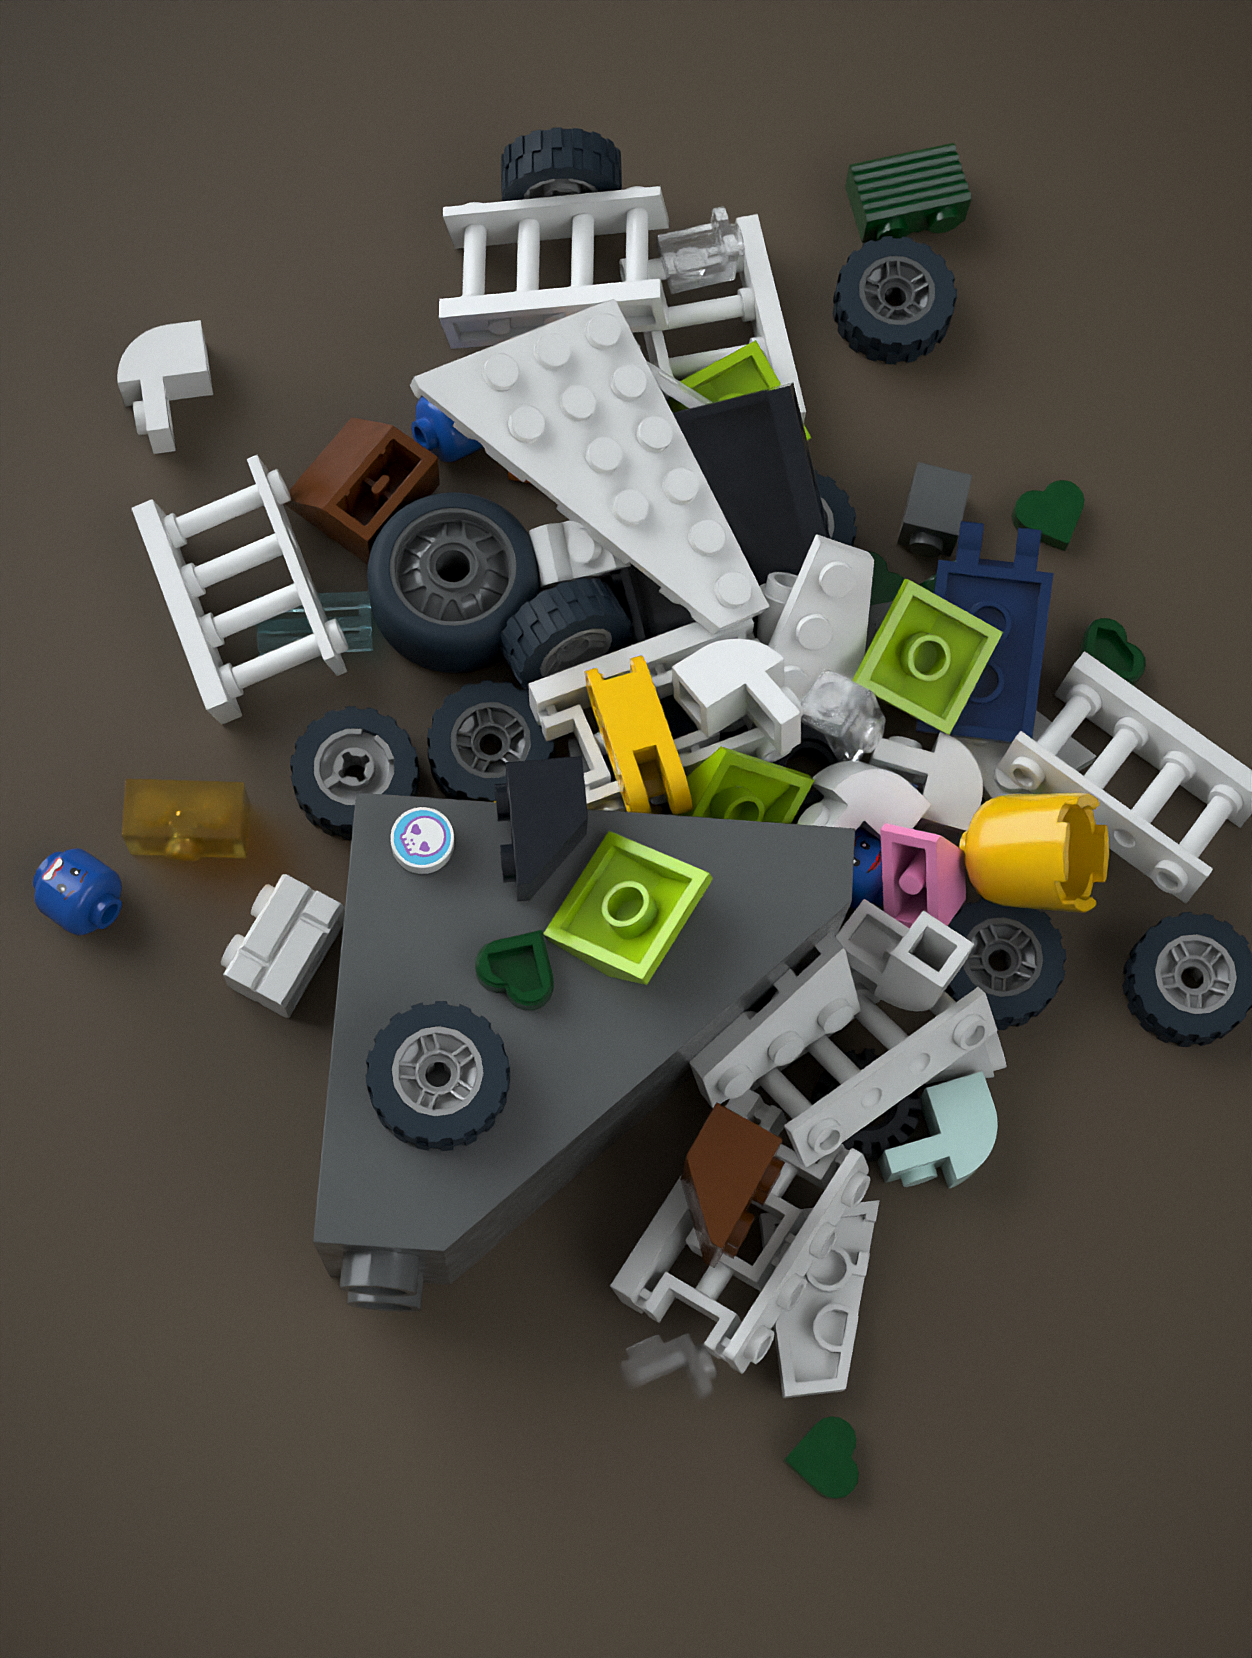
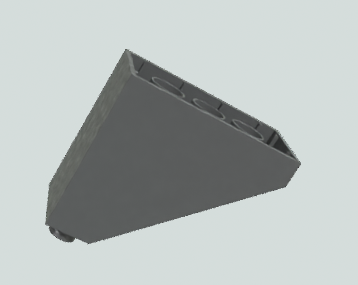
M356 792L313 1243L329 1276L341 1277L340 1289L348 1292L347 1304L352 1307L378 1311H420L423 1283L452 1284L694 1074L689 1062L741 1013L747 1011L758 1013L771 1001L773 995L778 991L773 984L782 975L791 969L798 976L821 955L815 945L830 931L835 937L838 934L852 902L855 828L587 809V835L530 900L517 901L515 882L503 883L500 845L512 844L510 821H497L496 802ZM418 807L432 808L442 813L451 823L454 832V851L450 860L441 869L428 874H417L403 868L395 859L391 847V830L395 821L406 811ZM608 831L709 872L713 878L647 985L609 977L548 941L545 936L544 940L554 979V991L551 999L543 1007L529 1011L519 1009L509 1001L506 993L489 991L479 983L475 969V959L479 950L485 944L495 940L542 930L544 933ZM435 1001H448V1005L459 1007V1004L471 1008V1012L478 1017L482 1015L491 1023L493 1032L495 1034L499 1033L504 1042L506 1056L509 1059L510 1086L507 1093V1102L503 1112H499L495 1118V1125L487 1133L483 1131L479 1134L477 1141L467 1146L465 1143L454 1146V1150L441 1151V1148H429V1151L417 1149L416 1144L409 1141L405 1144L397 1139L394 1132L390 1128H385L378 1119V1115L372 1107L366 1084V1060L369 1050L372 1051L374 1048V1038L379 1030H384L390 1024V1018L398 1012L403 1014L411 1010L412 1005L422 1002L423 1005L435 1004ZM439 1062L435 1063V1070L425 1077L430 1085L441 1087L448 1083L451 1076L444 1070V1063Z

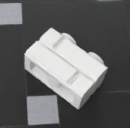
M282 874L275 887L266 884L252 906L251 915L256 917V920L247 935L243 937L240 934H236L223 954L221 965L226 967L223 976L227 986L251 1000L259 1002L279 1015L289 1018L343 927L345 907L338 901L319 891L312 890L306 884L287 874Z

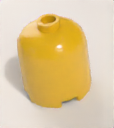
M1089 793L1007 794L997 796L982 804L973 815L968 830L962 834L959 848L964 851L965 866L969 879L976 892L984 899L1002 906L1080 913L1093 909L1096 905V900L1089 896L1094 882L1106 881L1109 860L1107 825H1096L1093 810L1099 806L1098 799Z

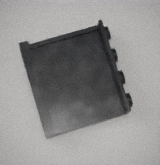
M794 383L672 412L759 586L765 584L768 575L773 572H784L798 576L815 535L831 538ZM633 564L626 568L611 571L616 592L626 593L631 613L627 614L631 621L632 626L630 627L633 631L632 637L628 639L630 646L696 622L686 607L673 603L660 593L661 587ZM758 615L752 618L754 622L753 630H757Z

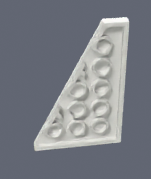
M615 298L413 377L410 387L418 399L421 396L427 399L454 421V428L467 438L481 443L489 456L523 483L527 479L558 504L556 509L570 521L582 524L590 537L625 565L629 562L661 587L660 593L673 603L686 607L691 617L713 635L760 615L770 607Z

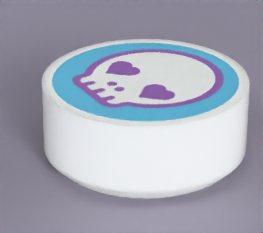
M418 807L406 811L395 821L391 830L393 855L403 868L413 873L428 874L441 869L450 860L454 851V832L451 823L442 813L432 808Z

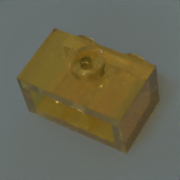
M126 779L122 837L130 854L165 855L170 859L179 861H195L201 859V857L247 858L250 800L244 782Z

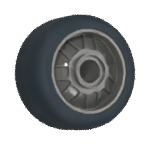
M439 493L408 504L393 515L383 526L376 537L369 557L367 569L369 598L378 628L388 643L399 654L414 664L434 671L445 673L470 672L485 668L503 659L504 655L499 648V643L502 642L500 638L502 630L506 628L507 621L520 610L522 605L527 601L530 602L539 594V569L531 538L526 529L502 506L473 494ZM449 573L466 575L463 580L458 582H447L441 578Z

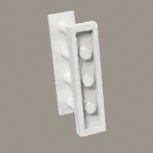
M634 186L625 190L492 203L471 202L461 206L443 207V218L454 248H464L462 296L440 299L439 319L451 349L496 345L615 298L632 333L669 329V310L661 279L648 280V230L669 228V218L661 186ZM626 232V281L593 285L594 235ZM572 238L571 286L539 290L540 241ZM518 243L517 291L484 295L486 246Z
M758 214L736 218L733 240H727L725 247L648 260V280H665L728 268L731 273L739 272L743 288L738 289L737 295L668 307L669 329L741 317L743 322L751 321L755 337L750 338L749 343L757 341L781 385L794 383L804 424L806 409ZM626 258L619 261L622 282L626 281ZM663 330L643 332L650 363L675 379L687 378L746 346L741 345L668 358Z
M258 455L247 459L256 482L255 485L179 517H176L174 513L166 515L153 499L132 507L205 708L221 725L242 716L236 697L243 695V688L322 655L324 661L336 676L347 672L341 653L349 650L346 638L336 618L330 621L327 620L283 503L291 500L287 486L279 470L275 469L269 472ZM261 506H265L275 532L274 534L196 567L192 562L189 564L185 563L180 547L187 544L186 538ZM284 555L294 581L293 584L214 617L211 612L204 614L198 597L206 594V587ZM303 605L314 634L233 667L231 663L223 665L217 647L225 644V637Z
M1084 651L1055 693L1056 697L1066 703L1065 707L1037 742L1020 731L997 768L1010 776L1016 785L1029 790L1033 794L1089 793L1096 797L1099 801V806L1093 810L1096 825H1107L1109 849L1151 878L1161 890L1173 894L1186 904L1213 870L1198 858L1222 824L1228 819L1241 828L1252 814V770ZM1086 717L1110 734L1113 739L1083 776L1055 755ZM1133 751L1160 770V772L1132 810H1130L1105 792L1103 788ZM1179 785L1207 804V807L1180 844L1150 824Z
M850 967L861 1009L859 1013L852 1017L850 1022L856 1018L889 1051L860 1070L828 1038L834 1033H827L804 1048L794 1061L809 1052L841 1084L836 1089L812 1105L780 1072L794 1061L784 1066L775 1067L754 1081L749 1089L753 1091L761 1086L792 1118L784 1127L799 1162L805 1168H808L824 1155L834 1152L842 1142L967 1052L981 1046L988 1037L997 1032L998 1030L986 993L977 987L956 1002L944 991L934 1006L929 1009L936 1017L908 1036L876 1005L881 1000L874 995L878 985Z

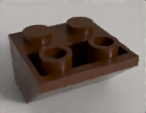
M351 417L289 490L291 500L283 504L368 564L376 537L388 520L408 504L432 495L440 485L438 457L394 425Z
M717 1102L686 1156L680 1178L703 1261L713 1268L716 1267L723 1254L734 1259L755 1218V1215L749 1213L747 1209L752 1200L762 1206L764 1205L785 1164V1161L776 1157L783 1140L782 1138Z

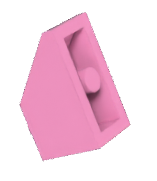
M885 823L880 829L884 912L909 929L922 911L927 912L948 926L966 900L964 851L941 835Z

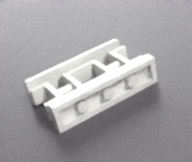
M752 618L714 635L696 621L528 684L530 708L538 726H542L546 742L574 732L590 768L589 772L584 773L587 809L627 812L617 781L611 783V775L603 759V755H606L607 751L601 733H592L583 713V709L591 707L584 671L597 668L599 673L603 674L604 680L631 673L630 658L642 655L648 666L658 698L662 699L674 694L672 666L699 649L726 639H748L760 642L758 638L755 639L753 634L754 622ZM747 714L743 716V719L749 731L719 742V732L707 738L698 726V731L674 739L686 777L720 746L768 762H774L783 758L792 749L781 755ZM665 794L648 798V801H651L652 804L668 802Z
M750 1089L741 1096L730 1099L725 1106L776 1136L780 1134L787 1123L781 1109L774 1105L768 1106L763 1102L758 1093ZM841 1143L834 1152L824 1155L817 1164L813 1163L808 1168H805L799 1162L796 1152L781 1144L776 1157L785 1161V1164L777 1182L763 1206L753 1200L751 1202L780 1219V1224L753 1266L736 1256L732 1259L723 1254L715 1268L708 1267L695 1289L668 1273L686 1244H688L691 1251L702 1257L679 1178L610 1287L622 1303L640 1314L645 1312L658 1323H660L675 1297L716 1321L717 1324L705 1341L704 1346L711 1355L728 1362L730 1367L739 1373H744L750 1362L757 1364L765 1356L774 1338V1331L771 1330L783 1309L789 1312L796 1306L806 1287L807 1280L803 1277L815 1258L822 1260L829 1253L839 1232L835 1225L847 1206L854 1209L861 1202L869 1187L870 1177L867 1176L869 1168L865 1157L854 1148H851L849 1151ZM796 1174L824 1190L807 1219L802 1210L781 1199ZM732 1275L761 1292L743 1321L740 1320L735 1312L716 1302Z

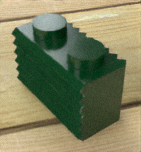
M954 143L849 165L845 189L862 243L871 240L879 241L882 237L887 236L902 239V237H907L912 232L919 233L922 230H930V232L935 234L945 233L956 228L966 219L971 202V192L968 190V182L965 181V173L962 171V163L959 162V154L956 152V145Z

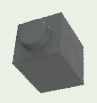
M918 462L910 484L897 544L908 546L913 553L924 557H938L940 555L951 557L959 536L960 523L963 519L972 475Z

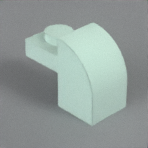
M983 1071L934 1085L924 1090L919 1099H922L921 1109L931 1137L885 1150L878 1159L885 1183L901 1179L904 1187L914 1186L936 1178L938 1175L935 1168L941 1166L948 1189L964 1182L981 1166L994 1146L998 1128L996 1109Z

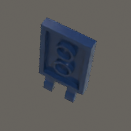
M961 521L956 562L938 560L934 594L997 628L1003 634L949 736L1012 744L1020 731L1033 738L1054 573L1036 571L1042 530L1018 528L1014 562L981 559L984 524ZM917 720L916 732L939 735L941 732Z

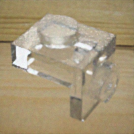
M724 206L712 210L711 223L657 235L656 247L671 294L734 280L738 257H742L745 254L741 229L737 223L730 224Z
M830 669L822 670L800 703L803 709L801 722L825 735L837 759L841 761H859L864 753L872 752L880 742L886 720L873 691Z
M689 1333L664 1344L660 1335L640 1341L626 1349L630 1359L621 1362L619 1366V1371L628 1391L684 1367L698 1400L711 1395L713 1388L709 1380L718 1377L715 1365L704 1343L694 1346Z

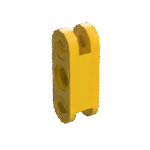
M640 655L630 658L631 673L604 680L603 674H600L597 668L584 671L591 706L627 812L651 814L648 798L663 794L667 798L673 815L692 811V799L687 778L644 657Z

